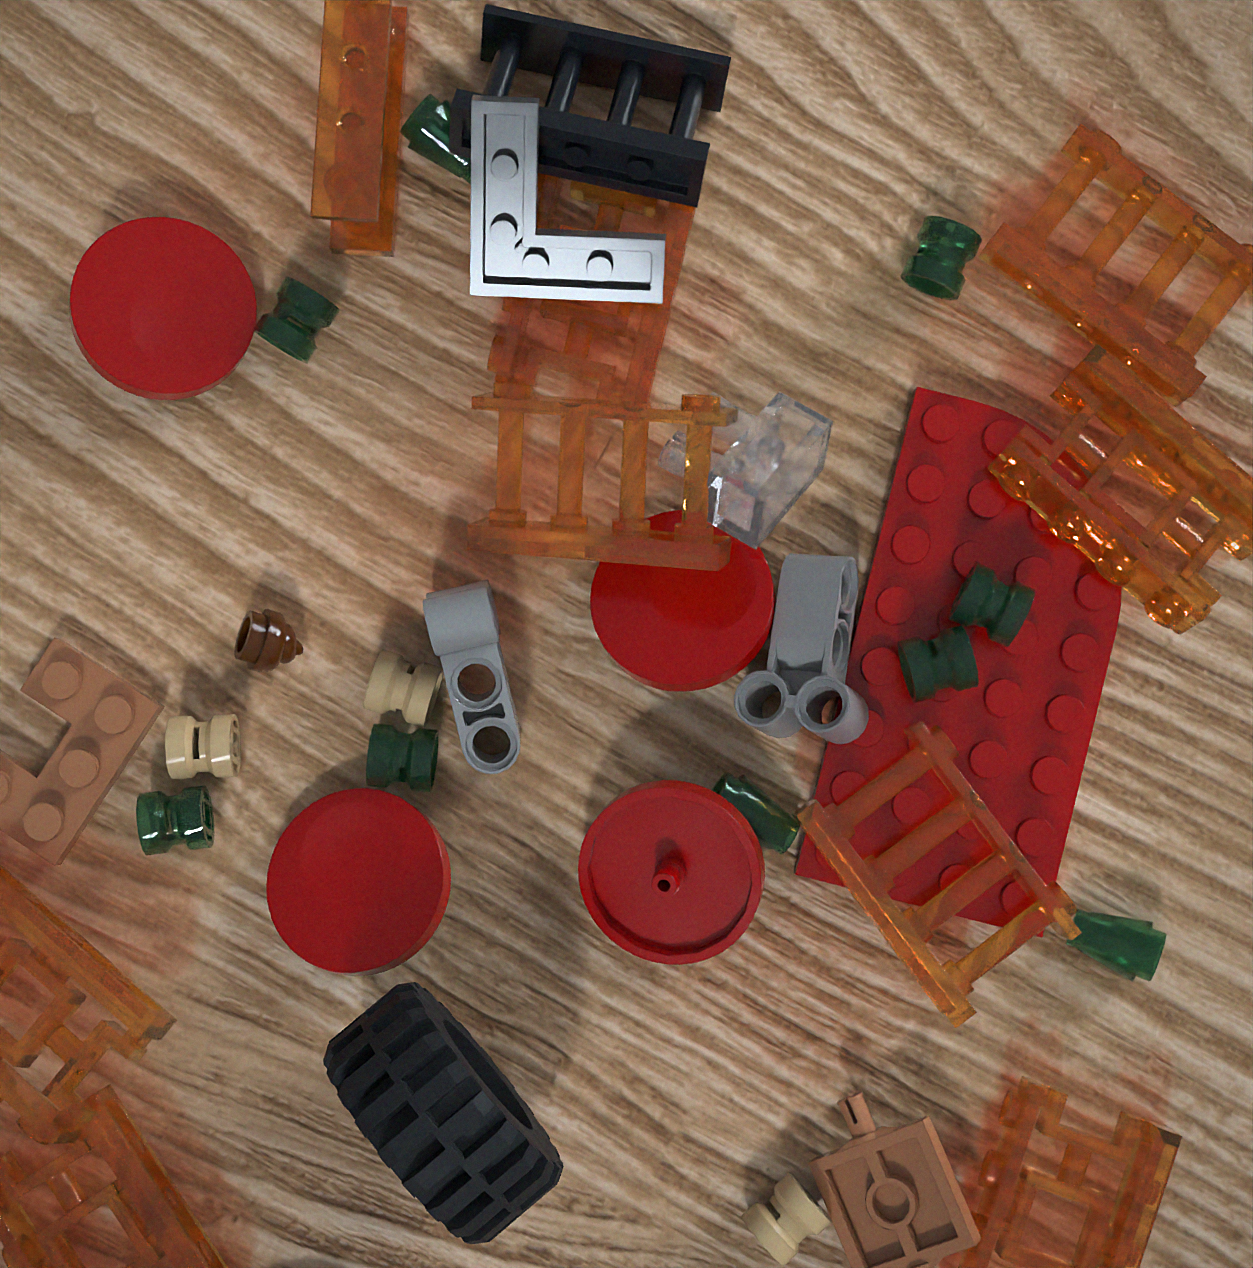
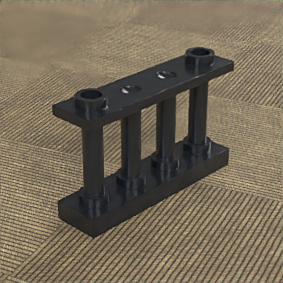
M489 4L485 5L480 60L492 64L482 94L456 89L450 109L448 154L471 158V100L473 95L508 96L516 70H527L553 76L544 107L539 106L538 173L698 207L710 143L693 140L701 108L721 112L731 57ZM578 82L615 90L606 121L569 113ZM639 95L676 103L668 134L631 126Z

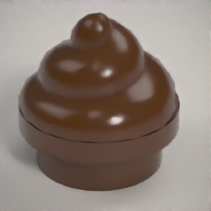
M265 609L262 614L250 610L241 623L234 655L235 659L247 662L248 669L257 672H268L274 670L279 663H290L296 655H301L304 649L302 644L296 640L293 628L286 624L281 613L270 609Z

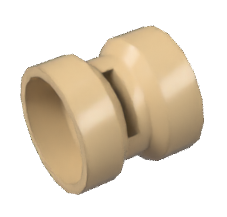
M382 649L368 682L363 708L380 714H385L390 710L394 712L401 710L406 722L425 728L439 694L444 674L443 668L424 662L417 666L416 669H413L411 664L405 662L402 655Z
M234 714L214 715L208 722H197L192 716L169 717L165 734V756L170 778H194L198 772L209 771L215 777H237L241 764V735L237 716Z
M790 1172L775 1185L774 1195L766 1203L756 1202L741 1216L757 1240L783 1266L798 1253L799 1243L807 1235H818L832 1222L814 1197Z

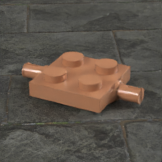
M863 1092L839 1100L837 1104L840 1106L852 1138L841 1148L817 1156L808 1164L851 1268H935L945 1256L976 1246L981 1240L980 1234L930 1116L922 1117L898 1127L881 1126L876 1128L864 1100Z

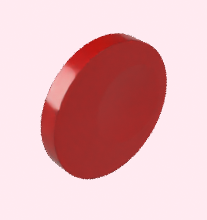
M146 217L120 224L100 236L87 249L78 263L73 276L69 298V319L80 351L88 363L104 379L136 396L155 400H178L209 391L228 378L237 368L250 345L255 330L257 317L256 296L251 278L244 264L221 238L209 230L185 220L169 217Z
M698 510L663 512L648 517L627 529L611 544L603 555L594 574L590 593V610L595 631L614 663L627 675L647 686L675 692L706 689L728 680L744 669L755 658L767 640L772 628L776 607L773 578L768 562L757 543L747 532L730 520Z
M659 780L639 784L624 791L602 809L584 837L578 861V880L589 914L596 925L611 941L625 951L644 960L661 964L682 965L712 958L728 949L743 935L753 920L762 898L765 883V863L759 840L753 828L731 802L716 792L694 783L678 780Z
M370 788L346 789L324 796L310 804L291 821L280 836L271 856L267 872L266 893L268 908L274 926L282 940L295 954L306 962L340 975H374L393 969L406 962L423 948L433 936L448 904L451 888V867L446 846L434 824L416 807L402 798L385 791Z

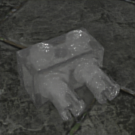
M780 391L758 416L744 411L713 392L708 396V401L704 400L699 407L694 419V427L730 445L729 449L723 455H720L695 442L694 439L683 432L677 431L673 434L672 440L669 439L664 445L659 456L658 465L698 486L703 491L705 503L702 519L756 550L823 471L833 421Z

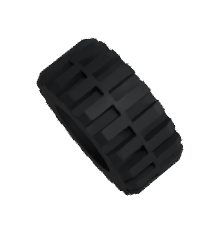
M416 982L397 984L329 1041L323 1063L327 1068V1076L331 1084L336 1087L338 1091L337 1096L343 1106L349 1110L355 1119L354 1123L365 1138H368L386 1166L391 1168L402 1181V1185L414 1198L416 1197L425 1206L426 1211L437 1222L441 1221L455 1237H461L467 1244L490 1242L558 1184L564 1167L563 1162L559 1159L560 1155L556 1147L551 1143L549 1135L543 1126L539 1124L532 1110L522 1100L508 1078L495 1065L492 1058L473 1039L469 1031L452 1016L451 1012L441 1002L434 998L432 993L426 988H422L420 984Z

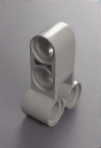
M789 553L786 556L780 573L767 668L762 671H754L745 676L738 684L734 694L735 710L746 724L775 738L790 737L804 726L819 737L835 744L849 743L857 739L865 730L869 720L868 706L861 695L845 684L859 583L858 568L853 557ZM780 691L781 703L779 709L774 715L763 718L762 707L764 701L772 693ZM841 696L843 707L840 715L831 723L823 724L821 714L823 707L832 698Z
M489 580L426 593V599L423 600L426 625L435 656H440L463 754L467 762L475 770L485 774L501 773L509 769L516 761L520 751L521 737L518 717L500 646L499 635L501 630ZM471 664H482L493 672L496 682L490 691L483 694H473L462 686L459 676L460 672ZM486 726H496L507 733L510 744L504 752L489 755L482 752L476 746L474 741L475 734Z

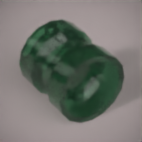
M926 216L917 234V239L920 243L916 254L908 257L900 277L906 284L922 293L944 300H957L966 281L962 273L965 264L974 260L982 238L973 229L952 219L941 216Z
M285 277L276 292L277 304L272 312L262 314L253 331L276 348L307 364L317 349L316 336L321 328L331 326L340 310L313 289L293 278ZM287 318H289V319L293 320L294 322H296L297 324L301 325L302 328L299 327V326H297V325L294 324L293 322L289 321Z
M975 562L954 599L948 620L965 628L972 625L983 626L986 628V633L990 640L1008 647L1026 619L1034 600L1035 589L1018 581L1005 585L1003 581L997 579L995 570Z
M962 625L941 630L937 638L928 641L917 636L897 642L902 674L909 695L914 703L934 698L938 690L950 687L958 692L978 686L979 678L975 656L969 637Z
M374 723L367 753V786L387 788L393 782H404L412 791L431 793L437 767L439 731L436 729L418 728L412 734L399 732L395 725Z
M205 785L183 788L179 795L167 796L162 791L139 793L136 805V820L140 844L145 855L168 853L173 846L185 845L190 850L211 848L213 846L215 834L213 807L209 791Z

